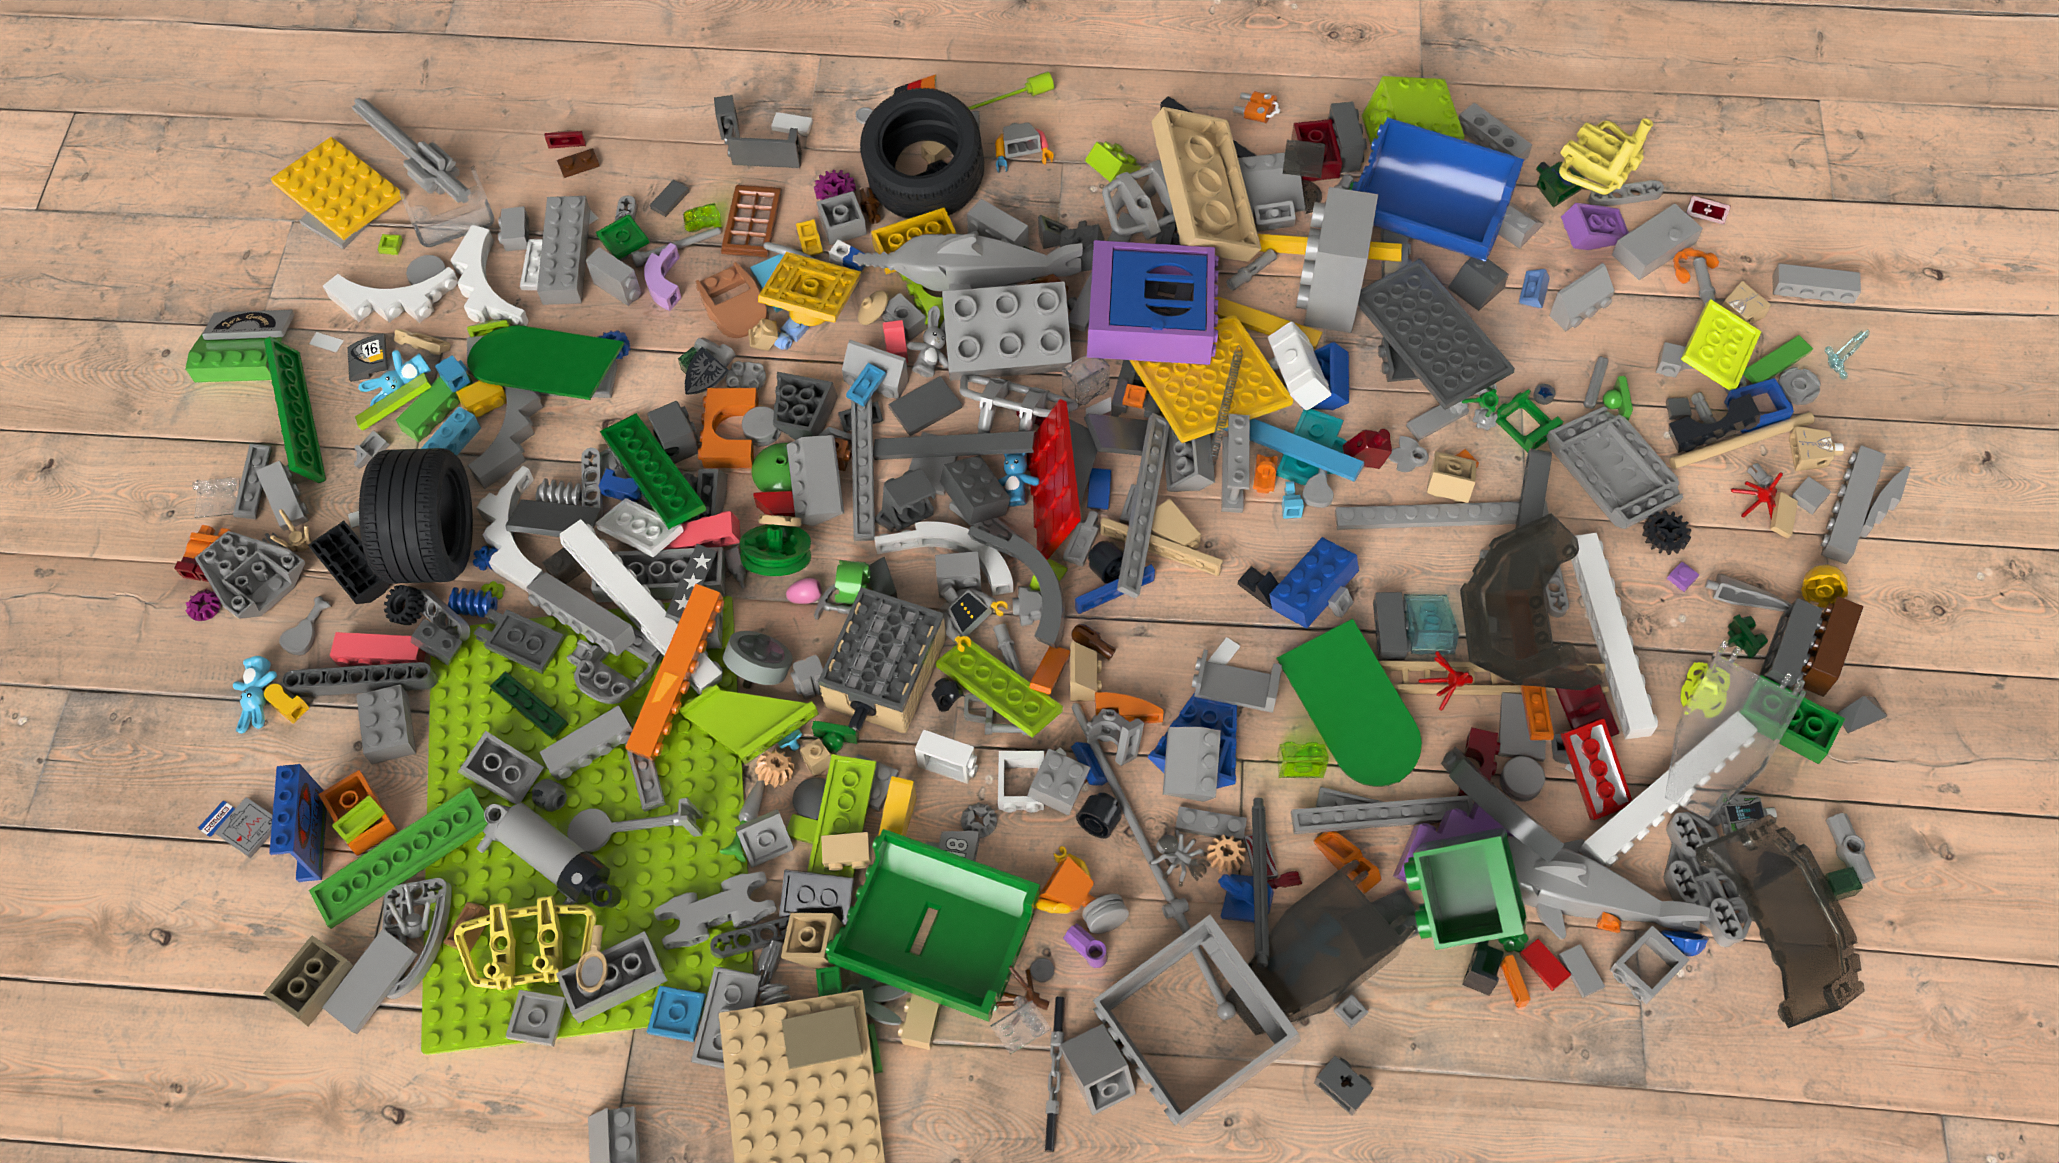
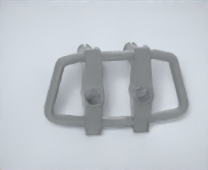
M1160 160L1153 161L1147 167L1130 174L1125 172L1117 175L1102 190L1111 228L1117 235L1128 236L1142 232L1145 238L1149 240L1160 234V227L1175 221ZM1149 175L1142 190L1135 180ZM1117 187L1118 190L1111 198L1110 192ZM1156 192L1170 215L1158 220L1150 200ZM1124 205H1126L1129 215L1137 225L1127 228L1119 226L1116 215Z
M963 375L960 378V394L964 397L980 401L979 408L981 410L978 434L990 433L997 406L1020 411L1018 432L1033 431L1035 418L1037 416H1048L1051 410L1044 409L1048 401L1055 403L1059 399L1066 401L1068 413L1078 408V403L1075 400L1050 393L1049 390L1028 387L997 377ZM968 382L986 385L983 393H978L968 389ZM1009 390L1026 394L1023 403L1006 400L1005 398Z

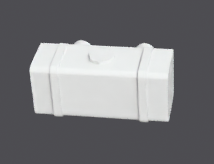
M1289 322L1268 336L1275 357L1267 362L1273 371L1280 368L1286 383L1284 387L1295 401L1305 410H1309L1331 396L1329 384L1322 373L1313 351L1314 348L1307 335L1294 322Z

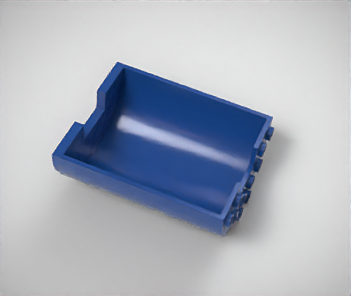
M1387 117L1384 125L1380 124L1377 132L1378 139L1374 138L1371 150L1373 151L1368 160L1370 164L1369 166L1365 165L1359 181H1355L1352 187L1353 191L1378 194L1373 226L1486 262L1503 223L1524 159Z

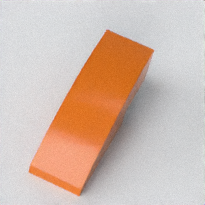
M1095 692L1096 715L1104 708L1114 710L1129 722L1137 718L1144 723L1163 722V709L1150 702L1125 694Z
M1336 831L1324 832L1314 840V844L1324 856L1364 894L1382 880L1379 868L1364 858L1359 848Z

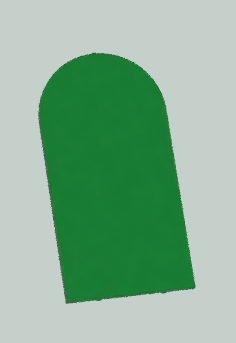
M508 326L496 329L479 339L468 354L467 364L471 374L484 383L591 400L623 348L624 342L528 326Z
M1353 619L1276 658L1279 665H1282V670L1338 766L1348 777L1366 786L1384 787L1401 782L1413 771L1421 754L1422 741L1420 731Z

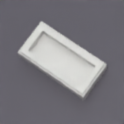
M776 112L771 128L772 131L789 133L790 128H798L799 135L808 136L813 120L809 117Z

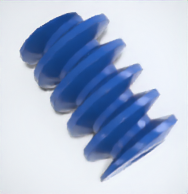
M457 587L453 588L448 602V607L456 614L462 613V615L466 616L470 614L471 616L485 617L489 609L497 611L498 606L497 597L493 598L491 591H487L484 597L483 590H479L476 596L475 590L471 589L467 595L466 588H462L459 594Z

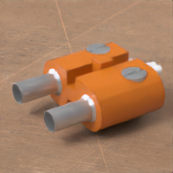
M1254 91L1253 94L1241 92L1240 99L1251 102H1248L1245 108L1234 106L1233 112L1244 114L1245 119L1267 123L1269 118L1277 113L1279 114L1281 110L1276 102L1277 96Z

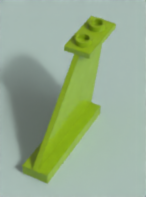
M717 684L713 687L705 688L701 695L695 699L687 700L682 705V708H680V712L685 719L687 718L737 754L744 765L819 715L812 701L804 703L720 690Z

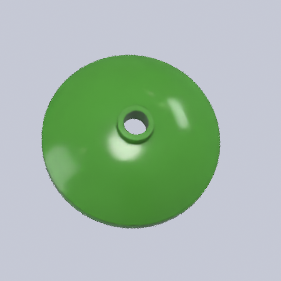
M788 443L770 445L763 449L754 459L751 473L753 481L760 491H792L787 452Z

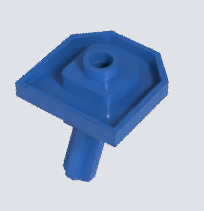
M1223 874L1218 880L1220 886L1226 890L1221 918L1254 923L1253 876L1237 874L1229 876ZM1267 883L1269 914L1274 891Z

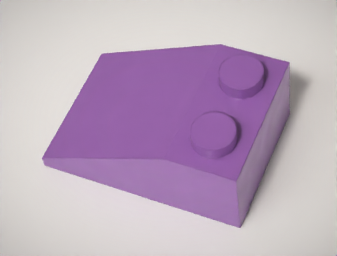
M1575 203L1561 216L1564 228L1574 249L1592 250L1616 245L1617 240L1629 233L1618 208Z

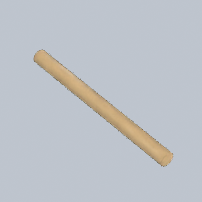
M1807 412L1671 457L1669 463L1671 468L1675 470L1792 431L1795 426L1804 427L1813 424L1815 419L1811 412Z

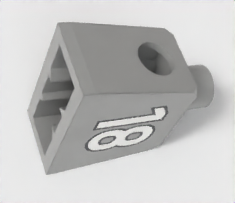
M943 831L939 843L927 841L926 844L976 861L980 841L979 832Z

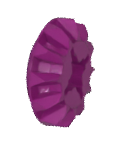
M206 589L201 592L198 590L194 596L190 595L189 602H186L187 609L185 611L195 621H206L213 618L219 612L221 602L214 591ZM203 601H205L207 605H203L202 608H200L198 604H202Z

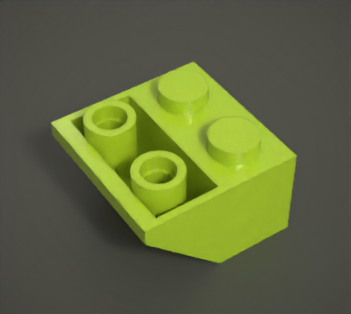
M1096 141L1085 159L1091 167L1109 182L1113 181L1117 175L1125 172L1130 174L1141 168L1134 156L1123 152L1124 148L1117 143L1113 145L1107 141L1104 143Z

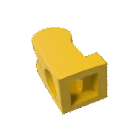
M271 684L264 691V697L270 702L272 707L293 724L309 709L303 699L298 695L291 699L279 684Z

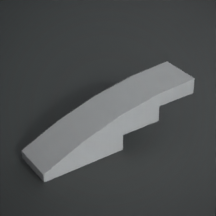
M1906 466L1878 495L1867 512L1860 534L1861 537L1866 538L1873 529L1874 523L1880 524L1887 515L1888 509L1893 511L1901 501L1911 467Z

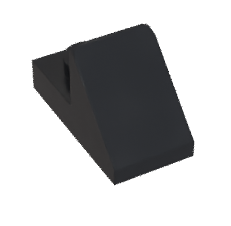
M1251 566L1238 580L1237 585L1272 609L1269 594L1279 583L1270 571L1264 576Z

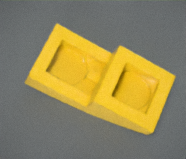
M815 220L796 223L803 253L810 256L822 254L823 249Z

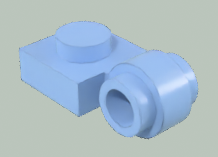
M789 318L780 328L781 333L778 332V339L774 345L781 350H788L792 345V340L798 342L809 327L803 323H796Z

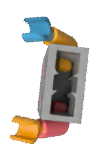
M1028 122L1021 124L1013 123L1010 126H1005L1003 134H1000L995 141L996 158H998L996 161L997 172L999 173L1000 166H1005V171L1007 172L1008 166L1007 161L1004 159L1005 157L1011 158L1043 151L1042 163L1046 165V157L1050 158L1052 163L1054 154L1048 150L1049 145L1044 132L1034 128Z

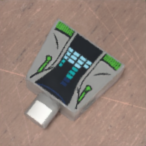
M1724 793L1716 801L1726 843L1760 835L1767 828V822L1776 821L1777 819L1775 808H1763L1759 796Z

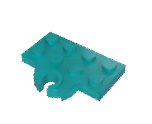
M1304 409L1293 434L1344 454L1343 445L1347 441L1338 437L1344 420L1313 409ZM1284 454L1276 470V476L1305 486L1311 477L1318 474L1319 468Z

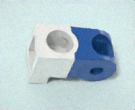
M837 240L829 252V263L862 272L866 265L859 266L857 263H854L853 256L860 252L864 255L865 253Z

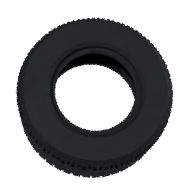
M932 88L904 90V92L896 93V95L894 94L882 101L871 112L864 124L860 139V153L869 186L878 201L895 215L910 219L945 208L948 216H950V214L952 215L962 209L963 206H966L978 191L983 179L985 165L980 130L972 112L955 96ZM919 141L938 142L946 146L954 156L943 169L930 175L911 176L895 169L901 152L909 145Z
M448 449L383 450L378 452L368 462L364 470L359 496L361 540L371 570L384 582L391 584L450 582L463 573L467 566L473 535L471 492L467 474L461 460Z

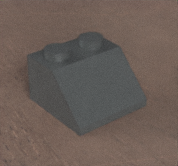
M1471 257L1462 266L1448 289L1480 311L1504 289L1509 274L1488 258L1485 262Z

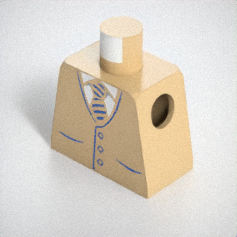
M1742 281L1725 299L1722 307L1751 325L1767 315L1771 304Z
M1795 426L1789 436L1795 471L1825 468L1829 466L1834 456H1842L1844 452L1843 444L1832 443L1830 432L1825 430Z

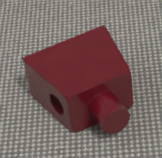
M1380 429L1378 432L1362 430L1343 445V452L1348 456L1364 461V467L1380 469L1392 453L1390 433L1386 429Z

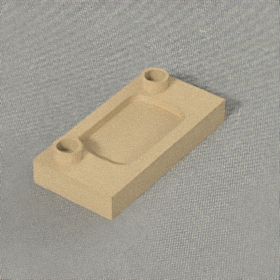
M1163 107L1151 122L1180 244L1184 246L1215 247V256L1248 262L1261 249L1228 120Z

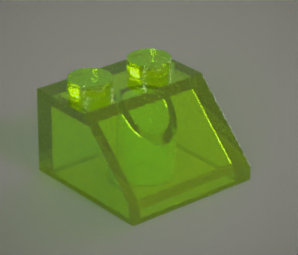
M1285 742L1279 744L1277 752L1279 778H1324L1329 762L1325 744H1318L1317 742H1308L1306 744Z

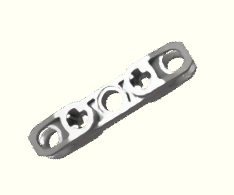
M765 873L740 874L726 879L721 883L722 893L702 900H698L697 894L691 892L674 897L667 903L657 907L654 910L657 921L672 918L680 921L679 928L662 939L665 949L690 947L704 942L709 938L708 928L731 920L735 928H744L758 923L763 918L774 913L777 909L773 900L754 902L750 899L751 893L755 889L768 882Z

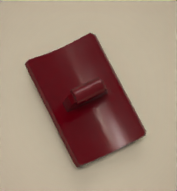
M1595 672L1554 686L1571 729L1599 718H1604L1611 737L1620 733Z

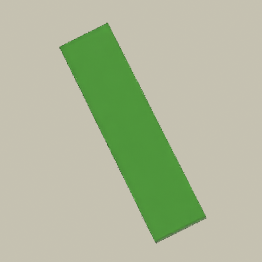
M1798 335L1746 368L1743 375L1752 384L1769 380L1810 354L1813 348Z

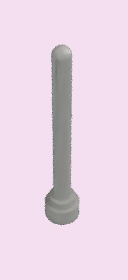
M716 227L678 240L672 244L676 245L677 249L717 236L721 234L722 230ZM668 244L647 252H639V250L632 252L631 256L636 268L643 266L652 253L659 256L662 249L666 248Z

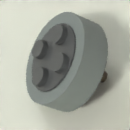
M739 631L732 634L723 654L724 663L732 672L744 679L742 686L746 689H750L753 682L763 685H775L783 682L793 660L791 652L781 642L768 635L754 631Z

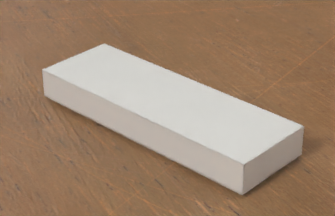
M528 239L520 282L521 290H537L543 239Z

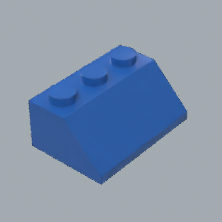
M1332 342L1314 351L1322 373L1329 384L1331 396L1311 409L1335 410L1349 403V352L1335 342Z

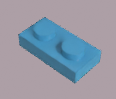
M868 363L846 393L847 398L864 407L886 377V372Z

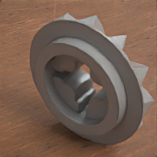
M978 802L977 804L969 805L962 813L961 826L963 830L978 831L979 838L987 837L996 828L997 816L995 810L989 807L988 804L984 805ZM974 814L979 817L984 816L983 826L979 822L974 823Z

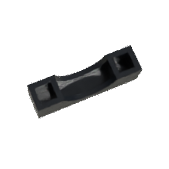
M1747 394L1731 400L1728 413L1720 421L1703 424L1696 422L1688 416L1669 423V435L1678 453L1683 451L1689 452L1699 445L1711 444L1721 437H1730L1743 429L1749 430L1756 427L1757 424H1760V412L1751 394Z

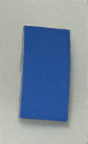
M1092 468L1089 476L1087 508L1108 510L1111 470Z

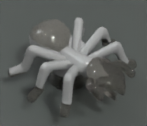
M1175 830L1179 843L1172 835L1162 836L1158 840L1156 848L1163 855L1151 860L1149 864L1154 865L1165 859L1166 864L1170 867L1163 875L1164 880L1167 879L1174 868L1181 866L1182 872L1178 886L1182 887L1186 875V866L1189 867L1191 876L1198 881L1199 877H1203L1201 873L1206 874V866L1209 867L1210 863L1205 859L1191 860V857L1198 854L1200 856H1207V852H1204L1203 849H1198L1187 854L1196 843V839H1192L1184 847V835L1179 833V830Z

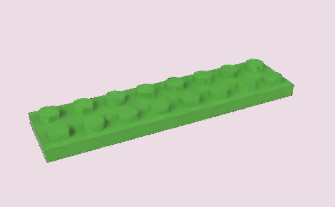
M470 787L311 888L309 892L326 925L330 929L334 928L385 895L386 892L396 885L402 884L482 832L488 823L484 818L485 810L474 791Z

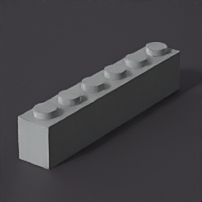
M1862 445L1857 452L1851 453L1848 460L1851 466L1846 469L1842 478L1846 480L1845 484L1840 486L1837 493L1840 499L1835 502L1832 508V513H1835L1834 517L1829 519L1826 526L1829 532L1824 535L1820 545L1823 546L1822 556L1847 564L1854 555L1886 454Z
M546 572L526 587L529 594L528 599L535 607L539 606L549 616H555L562 624L569 625L576 633L585 635L590 642H596L606 652L610 651L618 656L636 641L634 631L629 623Z

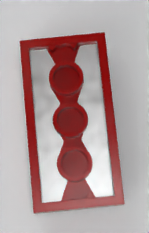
M1599 718L1560 733L1590 820H1596L1622 810L1633 801L1604 718Z

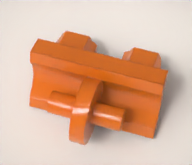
M1257 454L1253 489H1256L1258 493L1268 494L1269 491L1274 492L1278 456L1266 457Z

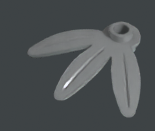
M864 975L858 984H851L843 991V993L863 990L866 1014L872 1019L888 1025H900L902 1023L901 1018L897 1014L875 1002L891 1001L909 992L891 985L873 988L879 981Z

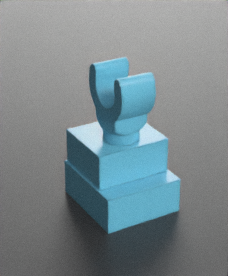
M1294 481L1285 482L1286 488L1284 490L1286 496H1283L1281 504L1283 519L1302 518L1303 499H1301V495H1295Z

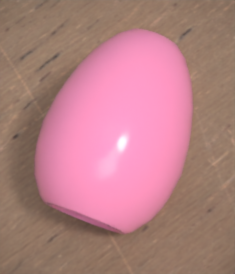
M814 578L801 579L793 583L786 591L787 599L796 604L813 603L822 595L821 585Z

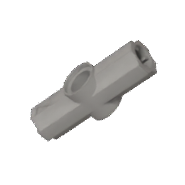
M1839 813L1827 818L1826 823L1837 845L1836 854L1845 863L1854 885H1861L1876 878L1864 853L1865 843L1856 835L1848 815ZM1847 846H1850L1854 852L1850 851Z

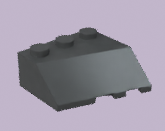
M777 372L773 425L794 440L801 437L818 436L823 431L838 398L833 382Z

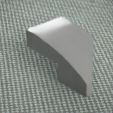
M373 430L360 445H355L357 460L354 461V465L358 469L364 467L378 452L386 450L390 444Z

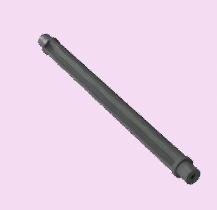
M1254 798L1252 806L1255 958L1257 959V966L1265 968L1268 966L1269 958L1266 819L1263 799Z

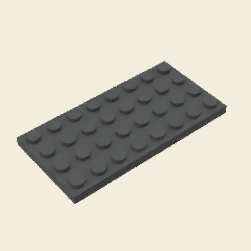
M1420 259L1361 289L1358 301L1359 308L1444 410L1514 373L1515 368Z

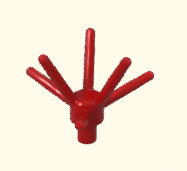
M1782 472L1777 475L1770 486L1760 487L1746 481L1745 485L1756 490L1731 489L1733 493L1751 494L1758 497V500L1743 512L1741 517L1748 515L1760 503L1767 502L1772 520L1773 508L1776 507L1774 498L1777 488L1775 486L1783 476Z
M1436 651L1437 657L1434 660L1449 671L1448 677L1419 679L1418 682H1448L1449 685L1436 694L1439 697L1448 692L1439 707V710L1442 711L1456 687L1471 684L1473 676L1469 675L1468 672L1455 671L1440 652Z

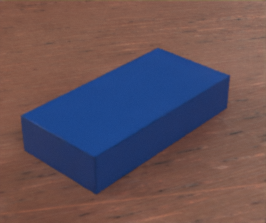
M1083 742L1073 744L1071 748L1078 762L1090 767L1087 776L1089 784L1103 786L1108 781L1090 744Z

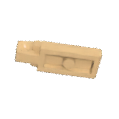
M403 329L395 330L394 341L401 345L411 344L412 348L426 349L434 355H441L443 352L450 351V342L418 332L412 333Z

